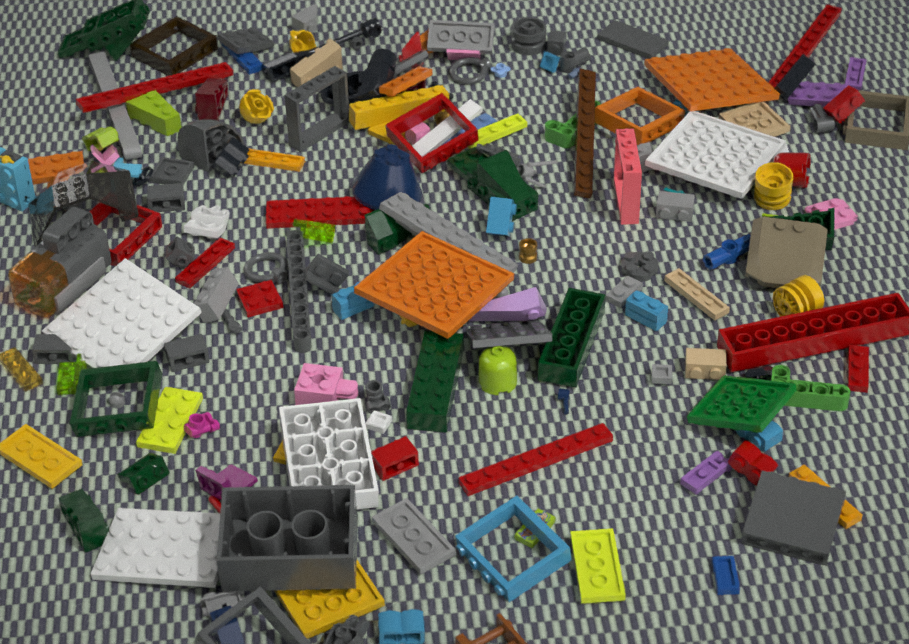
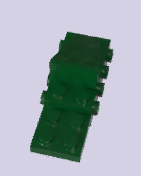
M130 0L86 19L83 28L63 37L57 53L60 58L70 57L75 52L84 51L86 48L92 52L105 47L114 61L118 60L139 32L145 28L150 13L148 5L142 0Z
M473 147L447 159V165L466 180L467 188L488 206H490L491 197L513 199L514 204H517L516 215L512 216V221L538 210L539 196L537 191L522 180L507 150L487 157L484 153L477 151L476 147Z

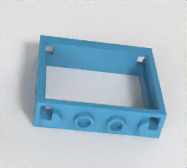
M517 495L455 535L457 543L455 547L459 551L460 556H465L470 566L481 573L484 581L494 586L498 596H503L509 603L571 561L570 547ZM513 516H516L552 553L508 582L472 543Z

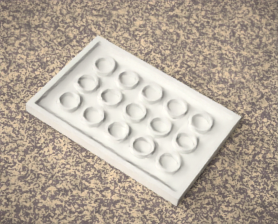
M118 508L90 575L93 580L215 588L219 578L217 549L220 513Z

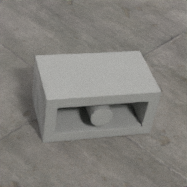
M659 191L656 218L692 222L695 195Z

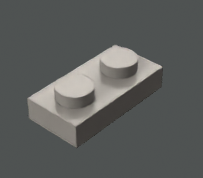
M626 276L606 294L605 301L622 308L626 304V299L633 292L642 290L643 283L630 276Z

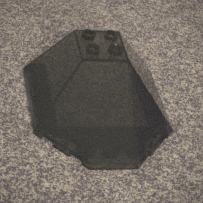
M90 161L58 172L29 203L34 247L43 241V233L50 226L58 209L92 199L118 209L122 222L138 217L139 213L130 171Z

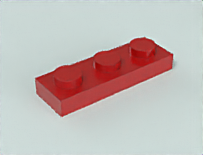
M849 345L848 387L850 391L868 393L869 347Z

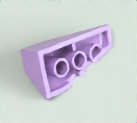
M534 287L491 300L469 321L535 320L545 316L547 308L539 291Z

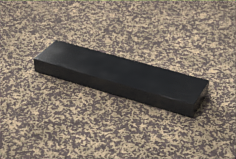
M803 53L774 89L787 100L816 64Z

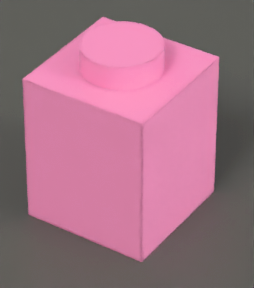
M421 122L407 130L405 138L414 145L430 132V127Z

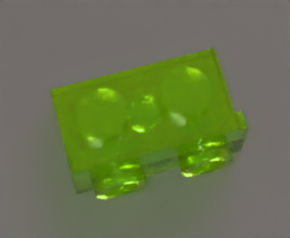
M294 219L293 226L300 227V231H303V239L333 243L336 225Z
M77 354L76 362L59 363L57 395L76 394L80 370L87 369L86 360H82L81 354Z

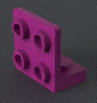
M232 464L218 474L202 465L195 470L201 490L222 500V488L251 487L258 482L256 476Z

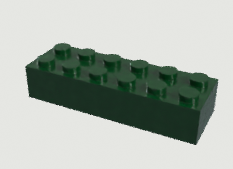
M568 288L551 330L552 341L546 343L538 363V380L577 388L605 313L606 294Z
M425 330L406 411L407 429L447 433L464 352L462 333H454L447 339L433 331Z

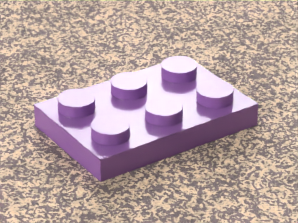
M804 81L799 84L788 98L789 105L804 106L820 104L822 107H825L848 85Z

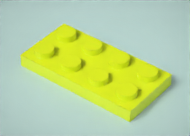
M165 387L158 399L154 428L141 431L136 441L137 447L176 454L186 434L184 425L189 422L190 415L197 412L203 400V393Z
M613 528L570 531L581 604L625 601L626 594Z

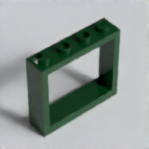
M149 361L80 370L70 419V426L75 436L154 428L163 374L158 362ZM147 381L142 411L84 418L90 388Z

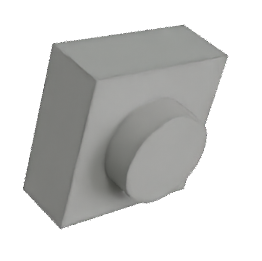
M652 364V383L672 384V365Z

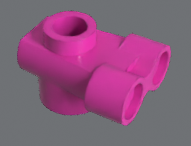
M209 412L190 415L189 422L184 425V431L193 438H199L203 433H212L220 429L219 422L213 419Z

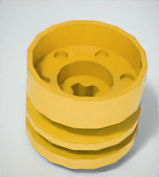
M775 162L760 166L755 175L754 200L756 204L767 210H779L786 207L791 201L793 173L791 169L784 164Z
M801 275L791 280L790 283L776 288L773 292V304L780 317L824 307V294L821 287L812 277L807 275Z

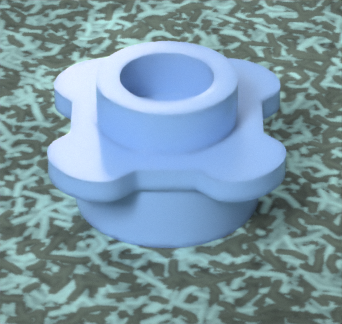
M498 63L495 67L491 68V71L494 72L496 77L503 78L507 76L510 67L505 66L503 63Z

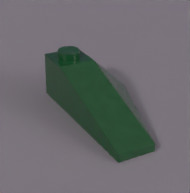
M423 204L426 208L430 210V206L428 204ZM380 209L365 214L367 244L378 255L395 248L412 235V233L396 223V219Z

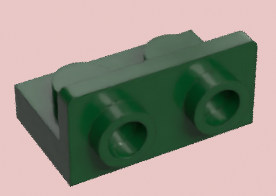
M148 453L117 475L120 481L131 484L135 494L139 495L169 475L170 472L163 456Z

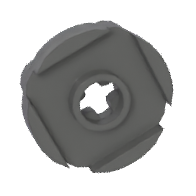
M650 251L626 252L621 261V272L624 276L626 274L640 282L648 281L651 279V276L657 275L658 261Z

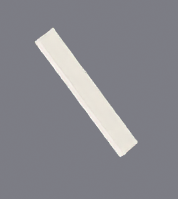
M471 99L459 108L461 113L470 122L483 112V108ZM449 116L412 147L421 156H424L440 147L461 130L462 127Z

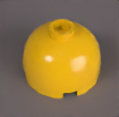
M249 90L241 98L239 104L240 114L247 122L252 124L265 122L274 110L269 96H264L260 90Z

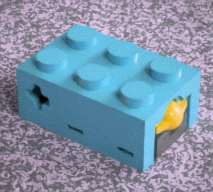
M0 147V203L19 211H24L36 201L28 158Z

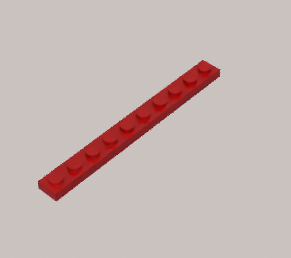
M828 4L824 7L768 82L772 87L775 88L803 53L808 58L841 15L842 8Z
M226 62L76 98V105L83 113L91 112L113 105H120L150 91L156 90L161 94L189 86H196L197 84L204 83L208 78L224 79L233 76V69Z

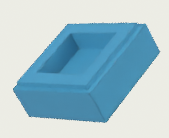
M544 51L539 67L555 73L560 57Z

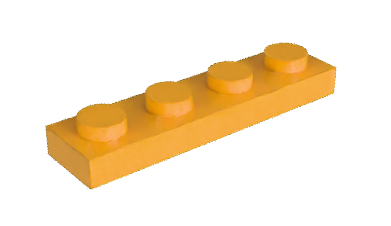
M805 464L791 471L788 477H795L799 480L816 482L830 487ZM845 500L838 523L845 529H848L861 521L863 514Z

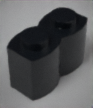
M232 137L211 166L226 178L235 176L240 170L238 167L240 163L243 164L249 157L247 153L250 149Z

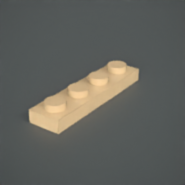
M680 268L665 275L664 281L714 321L729 313V306Z

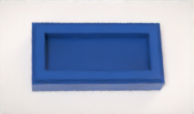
M713 556L712 567L717 595L740 594L734 556Z

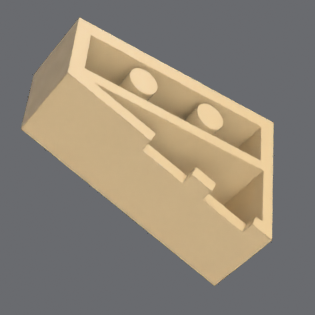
M331 38L328 39L326 45L315 49L313 55L309 58L305 57L290 69L291 83L299 87L334 66L343 70L341 46Z

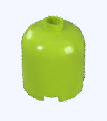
M506 346L487 347L481 353L478 382L484 392L491 395H499V392L507 391V393H510L516 388L517 361L514 352Z

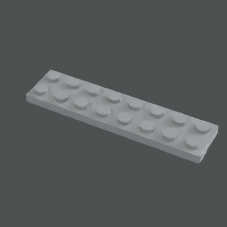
M399 192L380 204V210L418 234L421 231L426 232L512 273L517 270L518 264L513 262L512 259L503 256L496 249L487 246L480 239L474 238L467 231L458 228L451 221L442 218L438 213L429 210L422 203L413 200L405 193Z

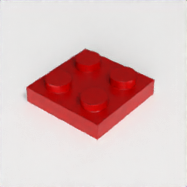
M272 280L236 289L237 297L247 318L284 308L283 301Z

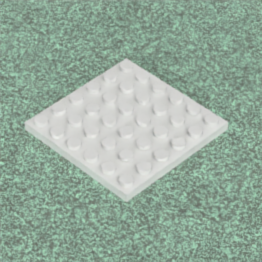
M690 111L646 159L645 166L742 199L755 184L757 169L763 164L773 162V158L785 147L786 141L697 111Z
M125 258L45 327L42 332L43 334H56L71 347L73 356L89 368L148 362L164 347V343L170 342L202 312L198 306Z

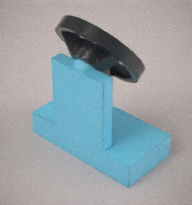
M118 158L109 176L111 193H118L123 177L134 178L133 184L136 187L143 185L152 176L153 169L150 166L142 169V164H126L123 158Z

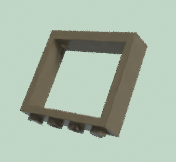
M858 90L865 99V102L860 107L904 112L903 131L895 132L853 127L854 112H852L844 120L843 135H846L845 143L908 150L909 96Z

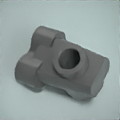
M378 380L369 381L365 385L368 413L372 414L374 410L385 411L390 409L391 404L389 398L385 397L382 391L381 382Z

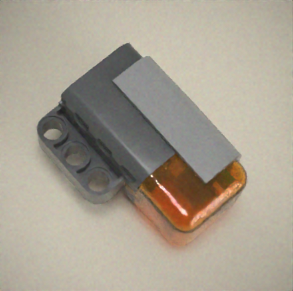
M78 207L70 208L44 231L43 241L10 268L8 279L14 303L18 307L42 318H49L53 315L58 316L105 274L106 268L111 264L108 239L105 231L94 225L93 216L90 212Z

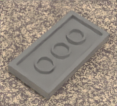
M430 20L427 51L447 52V49L478 50L480 54H492L495 23Z
M407 498L372 516V523L420 575L456 555V549Z

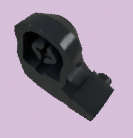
M384 48L376 49L372 54L367 69L347 73L349 104L387 96L386 94L379 93V86L394 79L397 60L395 53ZM331 84L321 90V98L323 102L334 107L333 86Z

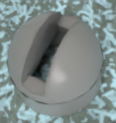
M117 391L110 394L109 405L112 408L123 407L125 405L123 394Z

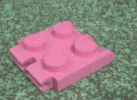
M834 198L806 206L804 209L806 213H811L814 210L821 212L828 211V208H835L834 230L853 225L858 220L856 218L858 217L857 214L843 199Z

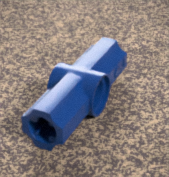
M747 234L736 240H724L720 248L703 256L705 267L711 270L724 263H735L738 256L749 251L751 235Z

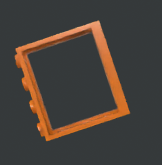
M640 87L629 90L595 107L596 124L615 134L616 129H634L637 145L651 142L672 131L685 115L684 109ZM638 104L662 117L639 127L615 113Z

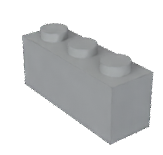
M228 267L213 269L210 272L209 278L204 283L200 294L197 296L194 304L201 309L202 313L199 316L204 323L221 318L239 284Z

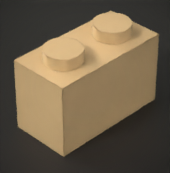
M686 348L685 378L720 380L726 374L725 349Z

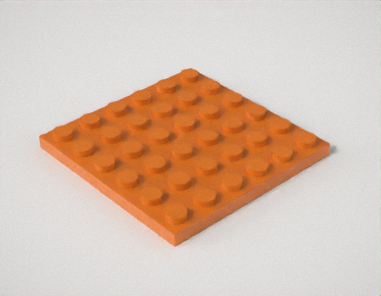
M730 48L695 52L692 54L682 53L675 56L652 57L644 61V66L689 111L779 100L780 93Z
M421 231L354 287V293L449 339L514 280V273Z

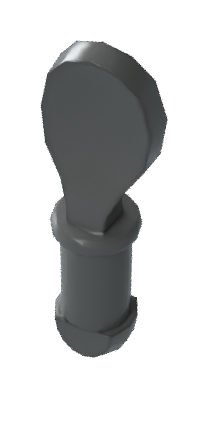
M225 309L221 317L229 324V331L234 334L241 332V325Z

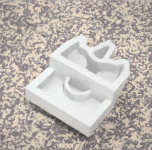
M201 205L191 212V220L184 225V232L190 233L193 236L201 235L207 236L209 239H216L225 232L230 213L228 210L220 211L221 207L218 205L211 208Z

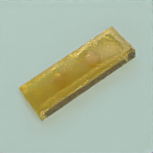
M15 347L0 353V362L25 392L43 384L41 376Z

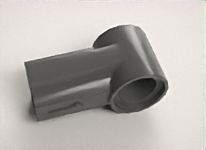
M584 47L574 52H562L560 70L564 73H570L575 66L590 60L591 55L588 49Z
M814 104L810 108L809 114L813 120L815 133L833 132L835 126L833 117L828 116L820 104Z

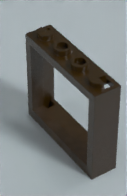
M176 16L130 44L133 58L170 76L181 73L218 50L216 35ZM177 32L198 41V43L170 60L149 50Z

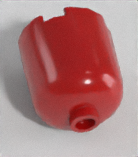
M782 152L773 158V162L784 164L791 169L793 173L792 187H808L810 176H806L807 168H811L809 153Z

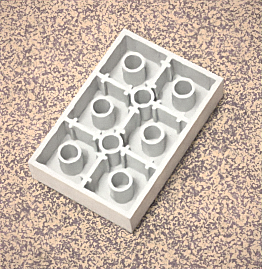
M361 399L279 407L280 427L289 485H355L357 510L378 507L379 490Z

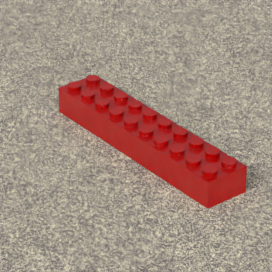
M898 292L718 329L717 348L726 350V364L731 372L849 348V345L859 346L909 335V307Z

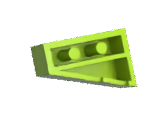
M156 90L126 101L127 113L131 120H139L140 124H147L151 126L152 130L165 136L175 134L182 128L180 114Z

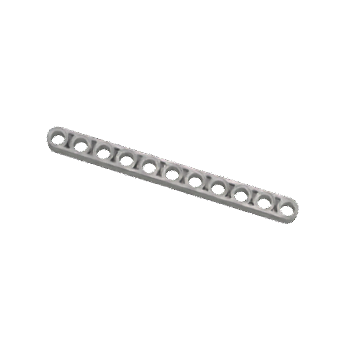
M105 52L88 54L90 67L99 92L117 89L118 86ZM124 103L107 107L106 111L112 127L118 132V144L124 160L141 158L140 144Z

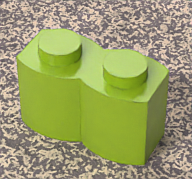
M100 127L83 136L82 140L88 151H91V145H94L101 151L116 143L119 138L118 132L113 127Z

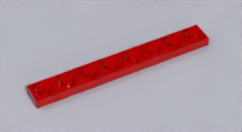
M604 423L460 476L458 477V483L466 495L471 496L613 441V434Z

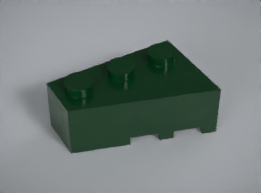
M81 488L59 497L61 512L83 551L87 553L101 547L110 530L107 523L104 522L103 514L93 503L91 496L87 495Z

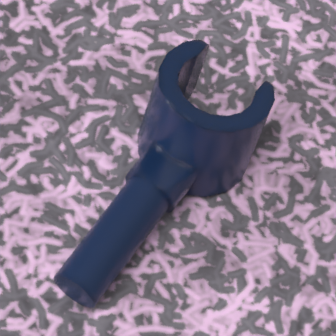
M559 388L558 400H563L564 414L567 415L569 414L570 391Z

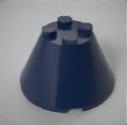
M393 144L375 150L352 183V194L355 199L374 210H378L383 201L399 192L409 195L410 198L417 202H420L422 198V190L412 166L410 154L398 149Z

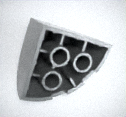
M213 119L193 121L183 126L178 132L180 157L187 161H193L194 165L208 173L214 169L211 166L232 137L236 138L243 145L245 143L241 134L234 127Z

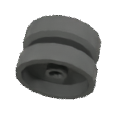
M523 17L515 20L511 25L512 49L518 54L527 56L543 52L546 48V23L534 17Z

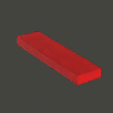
M220 237L175 277V283L189 289L192 288L235 249V243Z

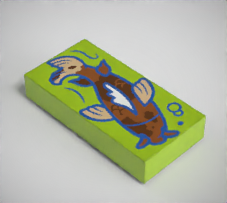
M539 508L535 511L550 528L556 522L555 516ZM524 524L514 536V540L532 549L540 541Z

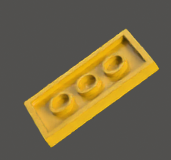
M27 424L0 443L1 456L51 489L83 465L82 459Z

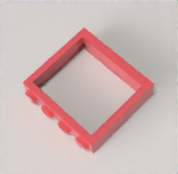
M616 129L613 181L621 225L639 224L642 170L634 129Z

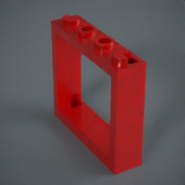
M443 93L438 94L385 125L387 137L399 149L410 154L411 162L421 173L432 169L439 163L446 161L451 156L460 153L463 149L479 141L478 129ZM445 110L465 132L428 154L421 156L401 134Z
M109 194L89 211L93 216L94 225L97 226L111 213L141 223L113 250L109 248L111 255L110 265L115 267L125 258L127 260L131 258L162 228L160 213Z

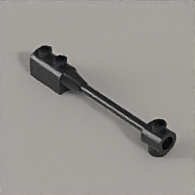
M377 18L364 20L360 24V29L333 41L339 45L361 35L365 38L371 36L378 37L382 32V27ZM327 43L310 50L290 52L280 55L271 61H265L261 65L264 76L269 81L275 82L291 75L290 69L305 57L309 58L315 53V49L322 48Z

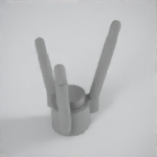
M558 161L520 163L516 168L525 182H530L545 189V185L530 178L537 173L533 167L557 164Z

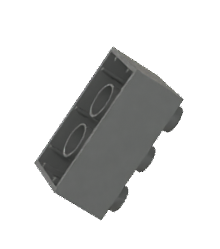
M355 485L222 488L217 549V566L222 591H255L260 586L264 591L356 589L358 513Z

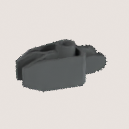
M351 614L344 624L337 623L333 625L324 644H364L362 638L366 631H368L370 623L366 619L358 623V617Z

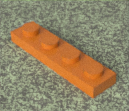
M417 67L379 86V93L386 94L388 97L396 96L397 93L406 91L407 88L415 86L416 83L425 81L426 78L432 76V69Z

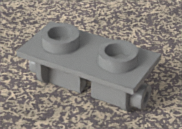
M225 591L219 594L212 592L204 595L203 598H200L203 616L210 617L209 612L223 608L222 605H231L233 607L245 598V596L241 597L244 591Z

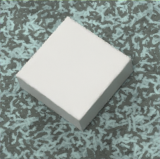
M374 410L365 423L366 429L384 434L392 422V416Z

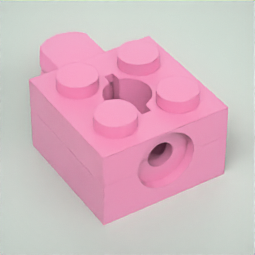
M304 363L294 389L295 404L339 401V398L355 399L358 396V383L354 380L343 379L342 367Z

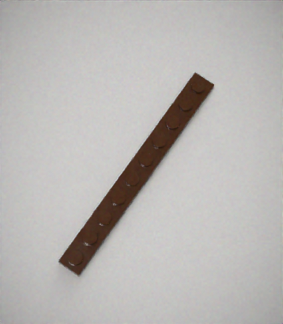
M580 68L577 86L574 196L591 199L593 194L596 72Z

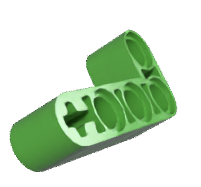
M595 100V107L601 104ZM576 114L565 124L556 120L547 121L545 123V140L562 148H572L576 141Z
M776 365L773 367L771 381L796 383L797 391L784 406L830 411H845L848 408L851 393L849 387L842 384L790 379V369L787 366Z

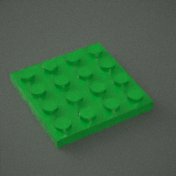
M723 375L687 415L688 423L762 433L797 391L796 383Z

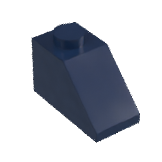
M231 605L209 612L211 622L232 608ZM236 617L214 633L218 644H245Z

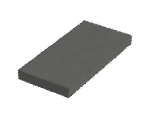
M617 20L611 22L597 34L598 40L648 59L655 57L669 45V40Z

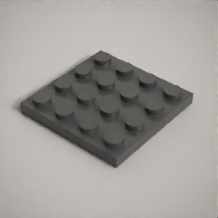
M529 320L528 324L509 322L507 326H501V323L489 324V327L483 328L482 325H471L470 329H466V337L473 348L552 341V333L543 323H539V320Z

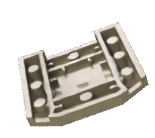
M770 217L754 219L745 276L756 279L758 284L764 287L778 288L786 283H790L791 280L801 275H807L812 277L821 286L827 229L816 223Z

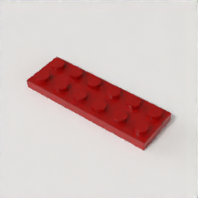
M354 196L266 201V228L365 224V214L373 212L374 209L361 204Z

